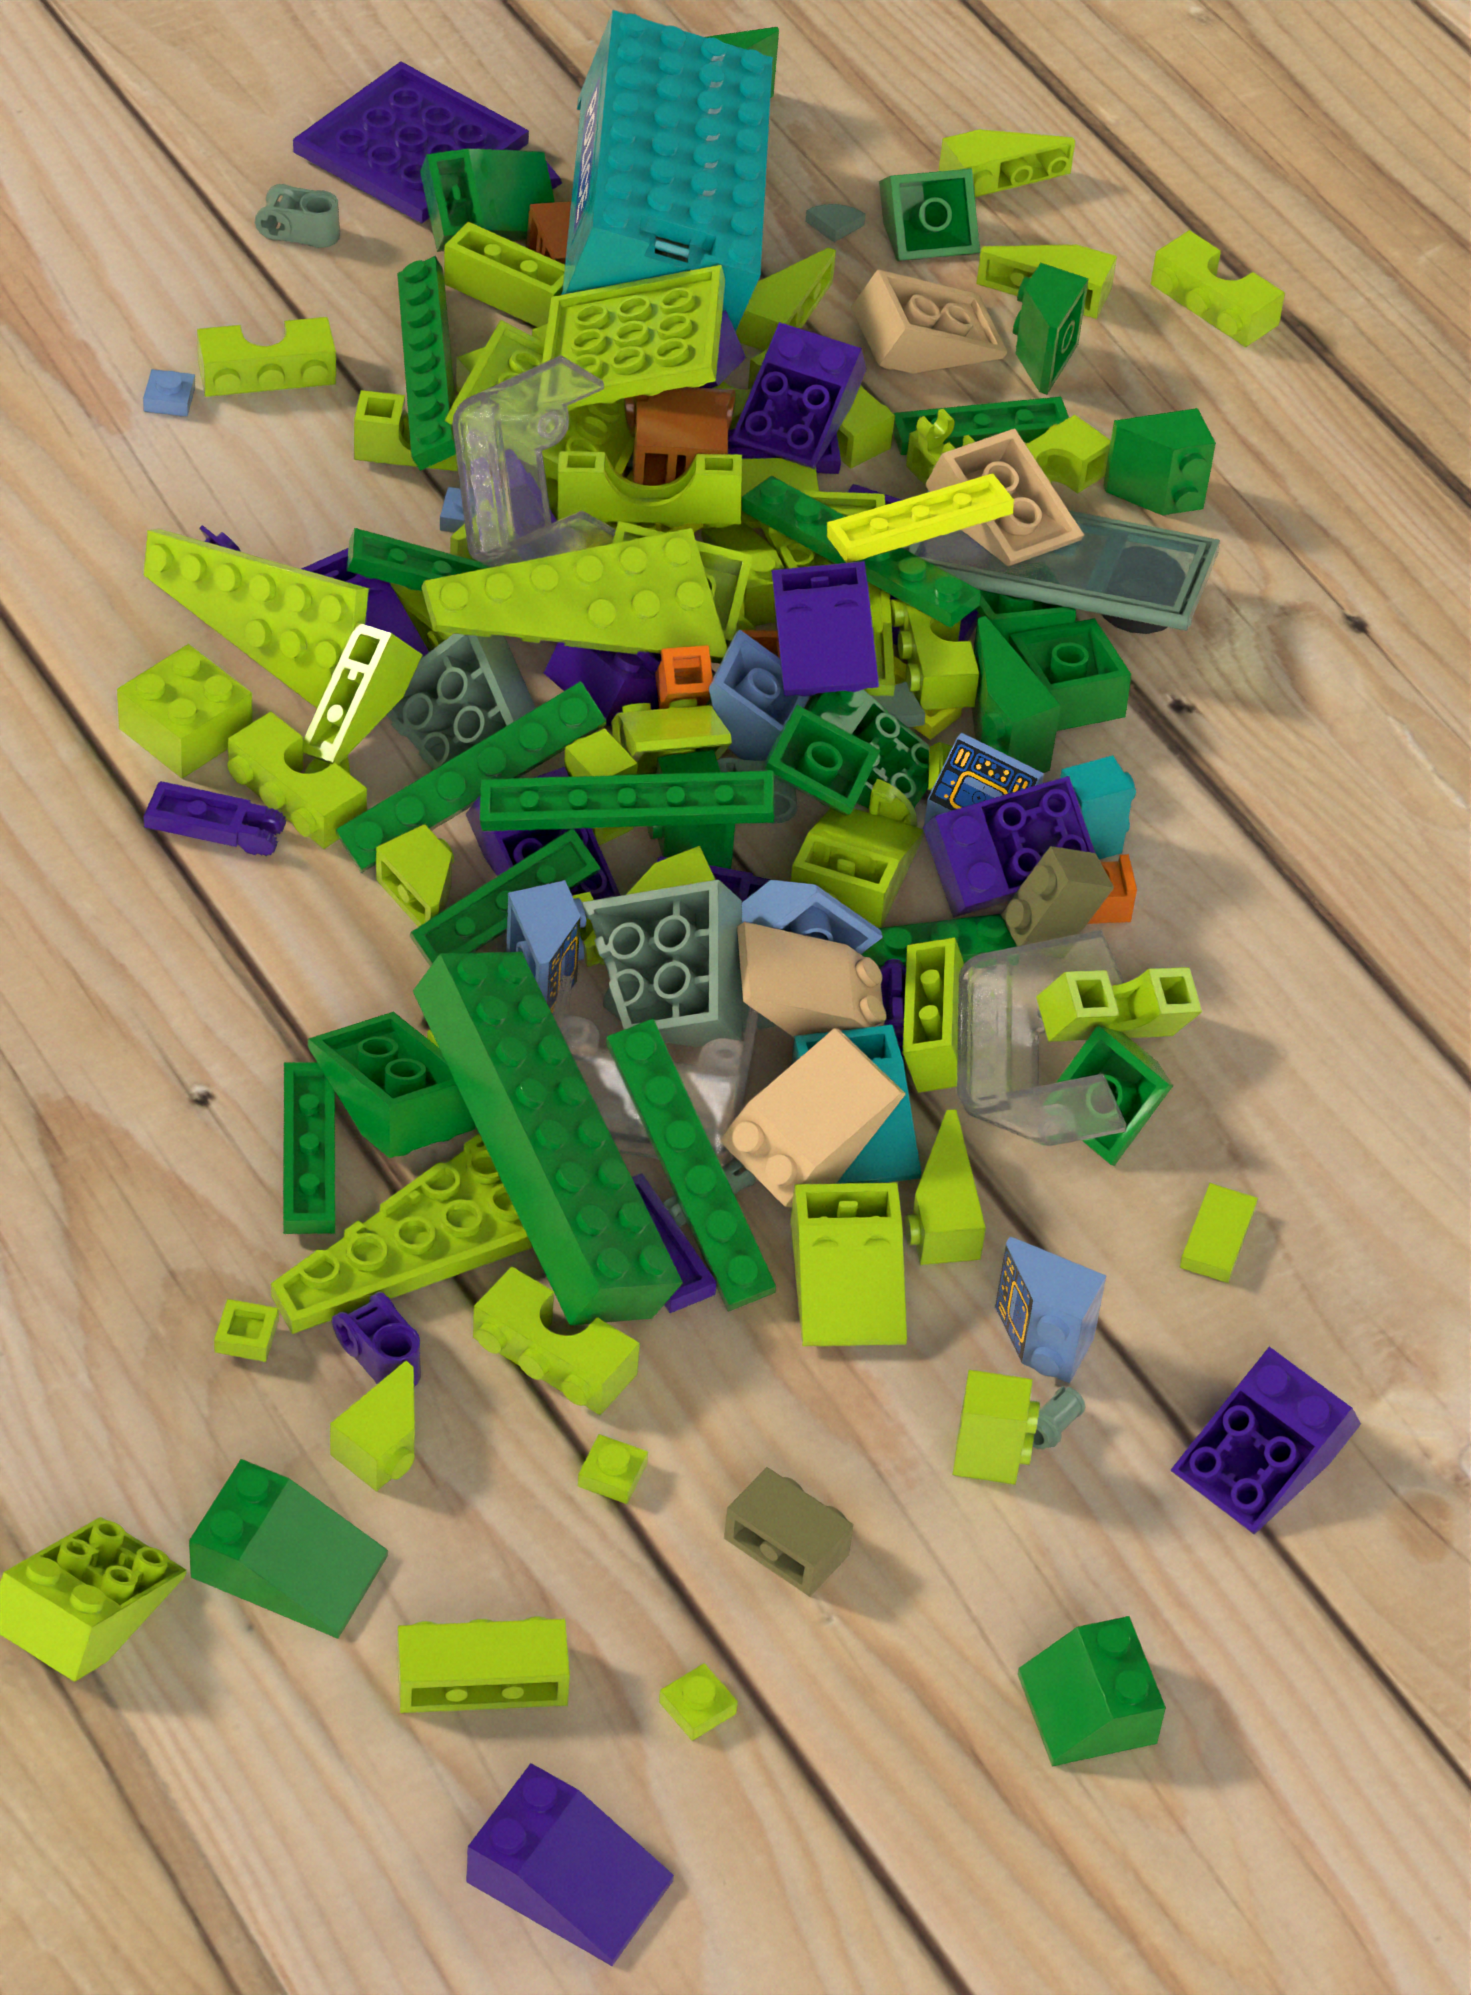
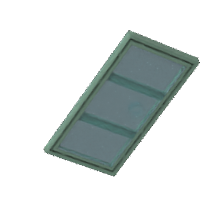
M1068 510L1084 534L1081 541L1011 566L1004 564L962 530L902 548L979 590L1187 631L1192 623L1193 615L1218 556L1220 540Z

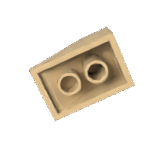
M877 269L851 306L860 325V330L871 348L875 361L879 366L887 370L895 369L914 374L1003 359L1008 353L980 295L977 293Z
M1016 429L942 453L925 484L931 492L993 473L1014 499L1013 514L961 530L1007 566L1081 541L1084 537L1078 524Z
M743 922L737 926L743 1002L791 1036L831 1032L834 1028L841 1031L884 1026L886 1011L883 1006L881 992L882 974L877 964L871 958L863 957L850 946L842 943Z
M834 1028L750 1100L719 1141L785 1207L792 1208L794 1185L836 1184L906 1093L844 1033Z

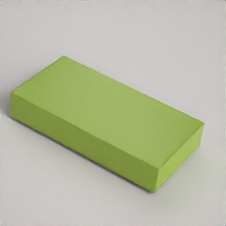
M1209 1183L1182 1254L1179 1268L1229 1283L1256 1210L1258 1198Z

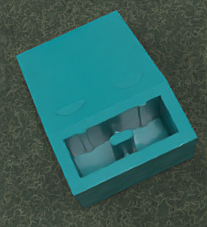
M893 1025L841 1030L906 1095L836 1184L889 1183L921 1179V1167L904 1062ZM829 1032L794 1036L791 1065Z

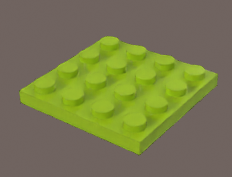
M717 265L551 297L537 401L541 412H566L580 406L596 403L610 404L623 398L639 395L653 396L666 390L683 387L697 388L706 383L715 382L725 289V276L722 266Z
M500 319L454 401L445 422L457 427L463 434L474 436L497 448L500 453L511 450L517 460L533 467L541 475L557 481L559 451L605 452L613 468L622 475L632 455L634 437L630 435L626 423L624 398L610 404L596 403L576 407L566 412L552 411L542 413L537 401L545 343Z

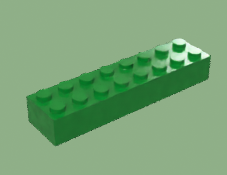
M440 953L414 988L413 993L569 1325L591 1324L596 1317L606 1323L653 1319L683 1282L523 953Z

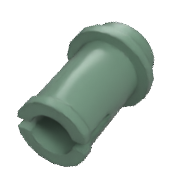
M1064 1386L1059 1388L1055 1395L1039 1410L1033 1447L1041 1450L1055 1447L1061 1441V1433L1077 1417L1085 1412V1401L1076 1390L1071 1387L1065 1389Z

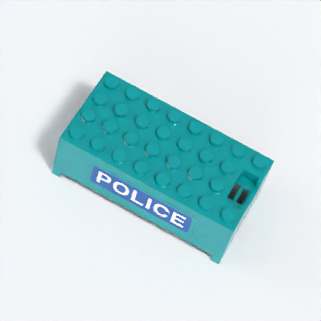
M612 10L577 101V110H580L562 295L721 265L725 276L722 311L726 310L736 332L761 276L773 57L763 55L756 50H746L726 44L716 38H706L689 33L676 26H666L649 21L636 14H626ZM656 236L688 245V248L657 240ZM655 249L687 258V263L655 254Z

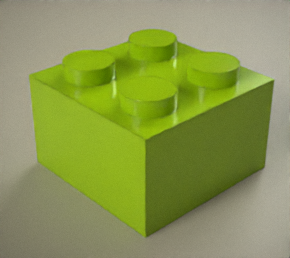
M190 644L185 645L117 688L119 729L182 779L228 749V738L253 723L252 692Z

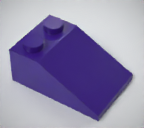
M532 1763L529 1764L467 1848L466 1882L610 1966H613L674 1879V1875L580 1790Z

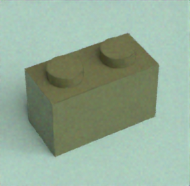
M1050 846L1002 911L1001 916L1018 949L1064 955L1114 889V886L1096 853Z
M766 1467L727 1507L724 1539L811 1597L849 1556L854 1524L849 1522L838 1509L832 1506H825L804 1492L802 1487L793 1479L782 1477Z

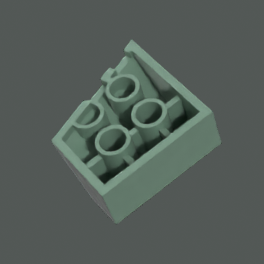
M453 634L420 659L404 697L392 708L387 716L393 722L391 725L400 735L407 737L414 744L423 760L435 770L536 709L505 636L492 635L491 637Z
M720 880L582 902L586 917L591 920L596 935L594 941L599 956L604 959L611 980L609 986L624 1029L653 1018L664 1043L700 1047L742 1040V981L737 926L742 924V900Z

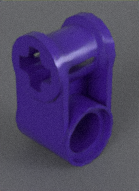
M375 1293L370 1296L368 1304L349 1314L340 1312L332 1317L333 1329L341 1346L359 1362L376 1384L380 1383L405 1361L414 1367V1387L418 1384L421 1378L420 1337L417 1331L399 1314L394 1304L384 1293Z

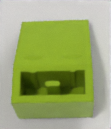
M830 808L808 832L792 865L791 881L814 884L825 892L837 895V900L875 927L882 928L925 835L924 830L855 808L847 816Z
M898 1183L795 1184L790 1226L802 1347L906 1345L907 1325L903 1229Z
M99 1517L3 1572L0 1582V1635L76 1682L111 1659L184 1579L187 1569L170 1560L163 1551L149 1547L128 1534L119 1524Z

